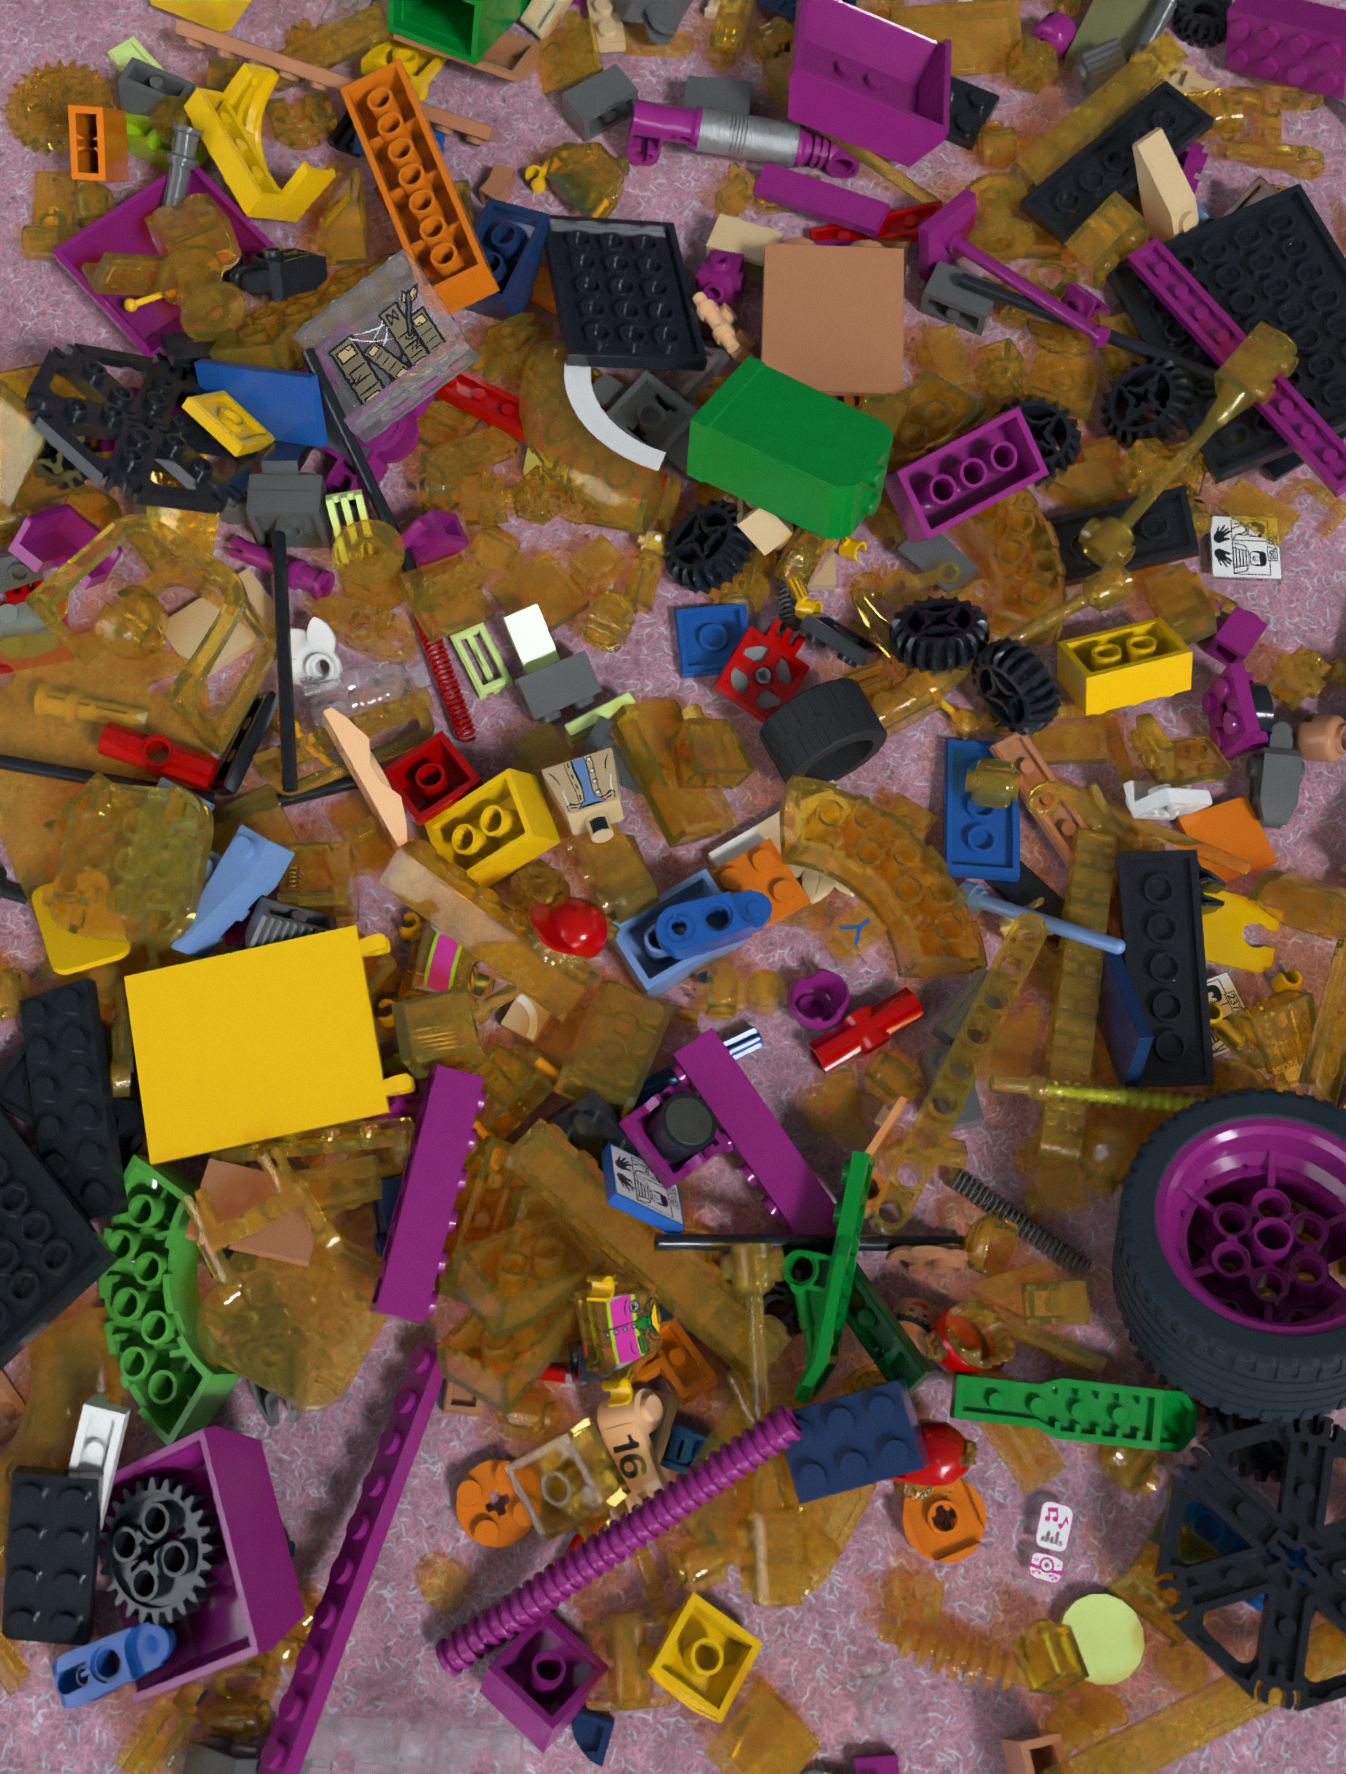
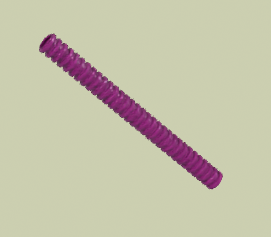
M777 1405L774 1414L767 1412L764 1415V1421H754L753 1428H744L741 1437L738 1435L731 1437V1444H721L720 1451H711L708 1455V1460L705 1458L698 1460V1466L688 1467L686 1475L679 1473L675 1477L676 1482L668 1481L664 1485V1490L656 1489L653 1493V1498L650 1496L643 1498V1505H633L631 1513L628 1511L623 1512L620 1520L613 1519L610 1521L609 1528L603 1526L599 1529L598 1535L591 1534L587 1539L588 1543L585 1541L578 1543L577 1550L570 1549L566 1552V1558L563 1556L558 1557L555 1560V1565L548 1564L545 1566L544 1573L541 1571L535 1573L533 1580H525L522 1587L517 1586L512 1589L511 1595H503L500 1602H493L489 1609L480 1611L479 1617L474 1616L470 1618L468 1624L460 1625L457 1631L450 1632L446 1639L443 1638L437 1641L436 1655L442 1668L454 1677L462 1674L463 1668L469 1669L473 1666L474 1661L478 1662L484 1658L485 1654H491L495 1650V1646L500 1647L504 1645L506 1638H514L517 1631L521 1632L527 1629L528 1623L534 1624L538 1621L539 1616H546L549 1613V1608L556 1609L559 1607L560 1600L563 1602L569 1600L571 1593L577 1594L581 1591L582 1585L585 1587L592 1584L593 1578L599 1579L603 1576L604 1570L611 1571L614 1569V1562L621 1564L625 1561V1555L632 1556L636 1553V1547L642 1549L647 1546L648 1539L654 1541L658 1538V1532L666 1533L669 1531V1524L676 1526L680 1523L681 1516L688 1518L691 1515V1509L699 1510L702 1508L703 1501L706 1503L711 1502L714 1493L717 1495L724 1493V1486H734L736 1478L743 1480L746 1477V1471H756L759 1462L766 1464L769 1461V1455L773 1457L779 1455V1448H789L792 1439L795 1441L802 1439V1429L795 1416L786 1406Z

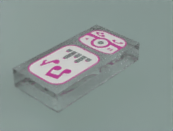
M1042 1493L1036 1494L1020 1579L1064 1591L1080 1504Z

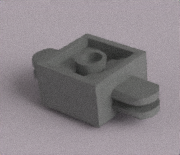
M693 0L614 1L622 21L644 24L650 40L660 45H667L672 41L681 20Z
M647 370L629 389L610 375L598 378L593 384V392L600 407L609 419L639 442L666 452L659 468L660 471H663L669 464L686 478L694 479L686 475L690 420L699 410Z
M310 472L265 475V473L249 474L248 491H245L239 505L236 504L235 508H231L227 504L224 511L219 513V518L226 524L251 525L261 547H272L271 533L283 531L286 534V548H331L333 528L325 495L335 493H328L322 475ZM349 500L355 526H359L361 520L356 500ZM337 502L335 504L341 526H347L342 504Z

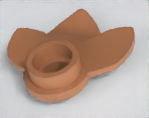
M953 1243L936 1246L901 1245L891 1249L886 1254V1261L896 1259L909 1262L907 1265L908 1272L932 1270L935 1274L952 1275L965 1271V1262L969 1260L967 1251L959 1250V1245Z

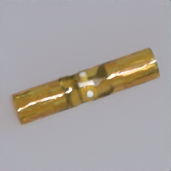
M668 474L666 483L648 506H645L637 539L638 554L631 562L621 601L622 606L628 611L649 614L653 610L663 569L662 555L666 552L663 543L670 539L667 531L673 528L683 484L678 478L674 477L672 479L673 476ZM647 528H654L658 531L647 532Z

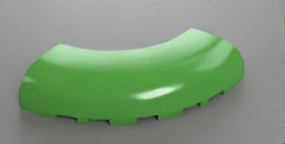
M134 1154L123 1174L129 1212L114 1216L110 1228L104 1229L103 1239L107 1241L108 1246L119 1260L99 1278V1297L105 1299L107 1322L103 1323V1330L110 1355H115L122 1376L119 1378L123 1389L130 1390L140 1407L137 1411L150 1429L168 1446L205 1428L212 1421L241 1372L220 1351L207 1327L201 1308L197 1278L201 1242L185 1239V1233L200 1186L178 1170L164 1163L151 1165L149 1157Z

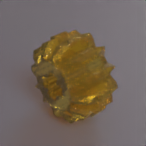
M603 590L599 597L594 599V604L589 609L588 617L585 619L586 625L583 629L585 642L600 651L612 653L620 650L622 645L626 643L629 634L632 633V627L636 622L635 616L638 612L636 600L619 590Z

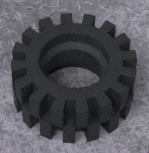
M1179 0L1173 19L1175 34L1181 33L1179 39L1182 42L1189 39L1188 45L1192 47L1195 42L1199 43L1198 48L1204 49L1206 43H1208L1209 48L1215 47L1216 42L1220 45L1226 38L1227 9L1233 4L1231 3L1232 0ZM1195 13L1207 14L1211 16L1214 20L1202 19L1198 17Z

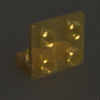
M1164 1510L1156 1519L1133 1563L1114 1575L1107 1590L1123 1600L1133 1611L1178 1646L1189 1639L1169 1620H1178L1185 1616L1186 1611L1177 1615L1166 1613L1164 1607L1176 1603L1178 1599L1177 1592L1173 1588L1158 1590L1156 1586L1160 1580L1166 1578L1173 1579V1573H1164L1159 1577H1154ZM1182 1522L1178 1553L1184 1562L1195 1564L1223 1555ZM1212 1610L1205 1613L1203 1618L1204 1626Z

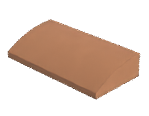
M507 31L483 55V59L477 65L394 33V39L518 83L530 77L538 67L540 43Z

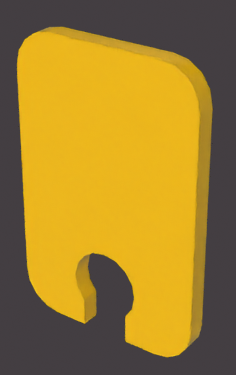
M94 871L77 876L80 887L86 894L84 898L76 903L68 904L60 901L61 890L58 881L40 886L32 894L33 907L52 969L58 974H73L124 958L131 950V943L122 915L115 911L117 900L110 879L103 872Z
M1220 891L1218 894L1204 893L1205 895L1225 901L1224 906L1216 912L1202 915L1206 962L1250 973L1260 974L1266 972L1272 966L1275 949L1266 946L1256 948L1248 945L1243 938V929L1247 925L1256 924L1266 931L1277 933L1280 922V913L1277 907L1268 901L1226 891Z

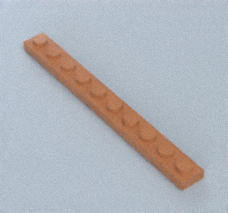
M177 19L175 33L185 36L186 44L205 49L206 44L217 47L216 54L236 60L238 54L249 58L248 63L264 67L269 65L280 69L279 76L297 82L299 76L310 79V86L329 92L330 87L340 90V88L358 80L193 22ZM421 102L428 120L435 122V130L450 135L454 134V130L466 133L465 140L484 146L485 140L495 142L499 128Z

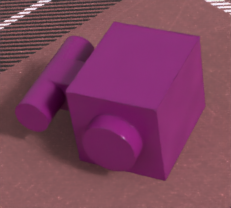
M430 509L424 516L420 515L392 542L393 548L398 553H403L410 546L411 554L417 564L437 568L445 567L469 544L456 514Z
M1211 599L1187 634L1193 640L1198 641L1205 632L1214 639L1205 651L1206 654L1226 666L1230 663H1241L1268 624L1261 621L1255 613L1244 610L1239 606H1236L1228 619L1224 620L1218 616L1223 607L1222 604L1216 599Z

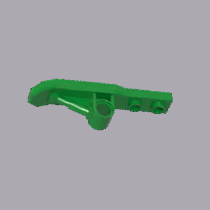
M853 1150L851 1160L846 1159L844 1162L841 1183L846 1184L843 1201L838 1200L834 1209L833 1224L838 1225L832 1255L807 1250H795L790 1252L782 1263L783 1277L790 1284V1289L795 1296L800 1329H803L807 1350L804 1361L807 1367L799 1379L794 1392L795 1400L799 1402L812 1403L822 1391L837 1366L875 1158L869 1153ZM803 1259H809L813 1265L812 1275L808 1280L799 1281L795 1274L796 1265Z
M954 1373L949 1416L954 1419L1033 1427L1060 1440L1181 1452L1196 1436L1198 1410L1183 1391L1056 1377L1036 1383Z

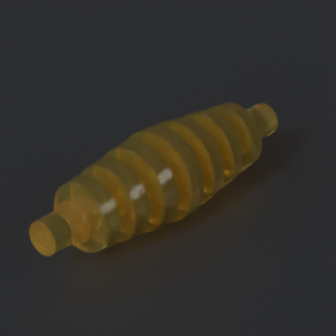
M906 1620L904 1626L900 1625V1627L882 1621L880 1623L877 1639L894 1644L898 1648V1656L907 1659L910 1650L915 1651L913 1661L923 1667L927 1655L931 1656L930 1671L938 1675L942 1670L944 1661L948 1662L946 1679L956 1681L961 1667H964L963 1683L973 1685L978 1672H980V1685L983 1687L991 1688L994 1679L998 1678L999 1690L1008 1691L1010 1686L1014 1684L1034 1689L1037 1678L1036 1671L1018 1666L1016 1655L1007 1651L1004 1654L1003 1660H999L1000 1648L993 1644H989L985 1655L982 1654L983 1640L976 1636H973L969 1650L966 1649L967 1632L957 1630L953 1642L950 1644V1628L940 1626L936 1639L931 1638L933 1625L923 1623L920 1632L916 1633L914 1632L915 1621Z

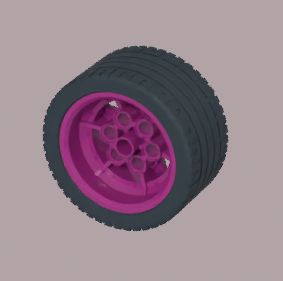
M1257 1088L1244 1089L1243 1092L1232 1090L1225 1092L1221 1096L1215 1094L1208 1096L1204 1101H1195L1187 1109L1185 1107L1174 1113L1172 1118L1168 1117L1160 1123L1159 1129H1154L1147 1137V1142H1143L1137 1150V1156L1133 1157L1129 1166V1172L1126 1174L1121 1194L1112 1257V1284L1114 1294H1116L1118 1311L1122 1312L1121 1319L1125 1328L1130 1330V1338L1135 1345H1139V1351L1143 1357L1152 1362V1367L1160 1375L1164 1374L1167 1377L1166 1380L1174 1387L1179 1386L1182 1388L1184 1394L1192 1399L1194 1397L1200 1399L1202 1404L1210 1408L1213 1406L1220 1408V1412L1232 1415V1413L1239 1414L1240 1418L1250 1420L1254 1417L1265 1422H1272L1273 1419H1279L1280 1422H1293V1419L1297 1418L1303 1421L1312 1419L1314 1415L1322 1417L1331 1414L1334 1409L1339 1411L1346 1407V1288H1343L1329 1274L1330 1267L1346 1260V1109L1343 1107L1339 1109L1334 1106L1335 1103L1324 1099L1319 1101L1315 1099V1096L1305 1093L1302 1096L1297 1095L1296 1091L1283 1090V1092H1276V1089L1264 1088L1263 1091H1257ZM1243 1193L1241 1204L1227 1202L1219 1207L1212 1205L1223 1198ZM1290 1199L1306 1206L1313 1212L1306 1211L1300 1212L1297 1215L1293 1214ZM1260 1211H1271L1278 1217H1265ZM1231 1224L1238 1228L1240 1232H1227L1221 1225ZM1297 1234H1308L1316 1242H1305ZM1187 1242L1204 1254V1257L1194 1264H1191ZM1231 1263L1235 1265L1239 1271L1233 1273L1227 1272L1223 1270L1219 1264ZM1296 1273H1308L1316 1281L1305 1282ZM1257 1288H1270L1277 1296L1265 1297L1259 1293ZM1295 1315L1304 1319L1301 1321L1291 1322L1292 1316Z

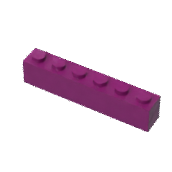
M710 1028L675 1052L671 1057L674 1063L670 1067L672 1074L678 1083L683 1081L685 1085L688 1084L696 1097L701 1098L711 1108L716 1118V1126L719 1132L730 1145L725 1151L728 1154L731 1151L735 1152L742 1163L738 1166L741 1175L751 1187L757 1184L765 1196L761 1200L763 1207L774 1221L778 1218L781 1219L788 1230L785 1234H836L838 1225L833 1224L834 1202L715 1030Z
M436 1065L428 1071L368 1312L414 1323H425L427 1316H432L435 1311L438 1292L433 1289L436 1276L443 1273L448 1258V1250L443 1249L446 1235L453 1232L457 1221L458 1210L453 1208L456 1193L462 1192L467 1179V1169L463 1168L466 1152L471 1153L477 1137V1129L472 1128L475 1114L482 1111L487 1092L485 1089H482L484 1077L441 1065Z

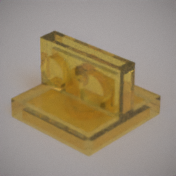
M461 553L400 574L396 579L397 586L430 643L481 622H486L492 619L495 614L481 589L491 572L484 559L470 564L469 561L464 560Z

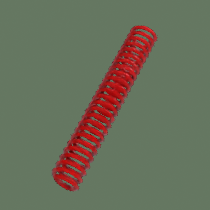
M427 613L418 619L414 615L413 621L419 632L418 634L424 646V651H426V656H428L427 659L430 661L429 665L437 681L436 684L446 706L445 709L448 711L447 715L455 731L454 734L457 736L456 740L462 743L471 742L477 737L460 739V737L465 738L473 735L476 729L473 728L474 724L471 723L472 719L469 718L471 716L468 713L469 709L466 708L467 704L464 703L465 699L462 698L463 694L460 693L461 689L458 688L460 684L457 683L458 679L455 678L456 674L453 673L454 669L451 668V660L448 658L449 654L446 653L447 649L444 648L445 644H443V639H441L442 635L439 634L440 630L437 629L438 625L435 624L436 620L433 619L434 615ZM431 616V618H429V619H425V620H423V621H420L421 619H423V618H425V617ZM430 621H433V622L430 623V624H427V625H425V626H421V625H423V624H425V623H428V622H430ZM432 626H435L434 628H431V629H428V630L423 631V630L426 629V628H430V627H432ZM436 641H440L439 643H435V644H433V645H429V644L434 643V642H436ZM442 646V647L437 648V649H435V650H431V649H433V648H435V647ZM439 651H443L442 653L433 655L434 653H437V652H439ZM445 656V657L440 658V659H438V660H434V659H436V658H438V657ZM447 661V662H445V663L436 665V664H438L439 662Z

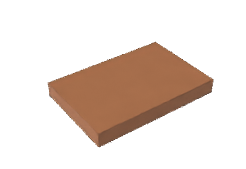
M209 1158L185 1233V1239L308 1267L330 1187Z

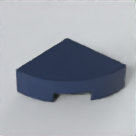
M580 1709L572 1721L575 1740L579 1748L582 1749L581 1751L590 1761L603 1766L615 1719Z

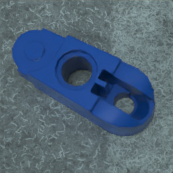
M751 889L731 894L728 891L672 905L664 909L658 916L656 939L666 954L677 960L702 955L751 938L753 933L764 930V926L770 921L772 904L763 893L753 892ZM718 915L722 916L727 921V924L722 928H713L708 925L706 920L711 916ZM683 926L687 929L683 935L675 934L672 929Z
M152 1620L62 1654L54 1661L52 1667L55 1676V1689L62 1705L71 1709L95 1702L168 1664L169 1659L176 1651V1633L167 1623L155 1625ZM115 1652L120 1658L119 1670L115 1668L113 1663ZM88 1676L87 1683L83 1682L82 1677Z

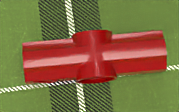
M110 721L104 727L97 749L99 754L144 769L152 777H168L208 791L215 778L219 764L218 758L174 744L164 735H148ZM156 751L168 753L167 758L160 762H154L149 759L150 755Z
M905 987L872 1007L866 1005L847 1016L840 1026L826 1032L808 1044L807 1048L813 1061L825 1075L859 1054L861 1056L868 1055L891 1039L890 1036L923 1018L924 1012L921 1003L914 992Z

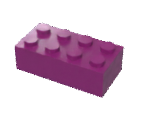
M1236 0L1227 9L1225 69L1344 99L1346 97V10L1305 0Z
M1016 407L999 413L887 473L884 487L912 544L931 539L1048 475L1049 472L1020 407Z

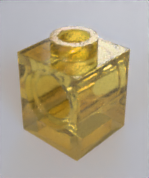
M165 95L149 117V121L166 146H172L175 132L172 128L173 122L194 128L184 109V105L190 96Z

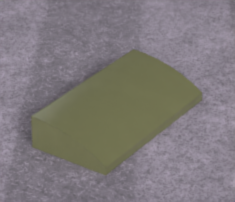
M1093 0L1067 52L1063 70L1073 73V62L1081 52L1115 37L1119 39L1121 50L1124 51L1126 62L1129 63L1133 48L1159 0Z

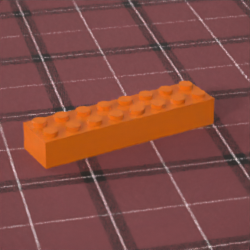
M398 59L340 88L421 294L437 321L500 291L415 86L401 60Z

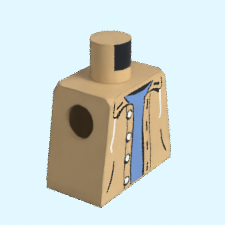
M611 747L541 770L549 796L573 835L589 831L591 840L594 843H604L613 837L614 831L611 824L621 821L624 818L618 771Z

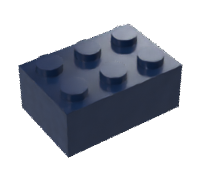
M904 1377L791 1410L802 1429V1439L799 1441L792 1439L791 1446L784 1449L799 1504L922 1470L931 1463Z

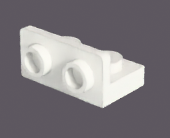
M1132 780L1123 784L1126 794L1125 802L1134 819L1177 820L1178 817L1192 814L1213 804L1209 790L1192 789L1191 785L1173 788L1171 783Z

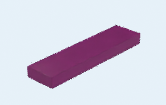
M769 162L766 163L753 187V195L755 197L870 237L877 236L889 213L888 203Z

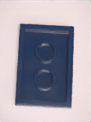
M1105 951L1090 1004L1121 1090L1123 1092L1136 1091L1154 1037L1122 955Z

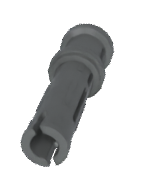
M173 122L172 128L175 132L171 152H167L166 158H168L167 162H170V168L157 229L180 235L191 169L195 170V166L197 167L198 165L195 156L199 137H203L204 131Z

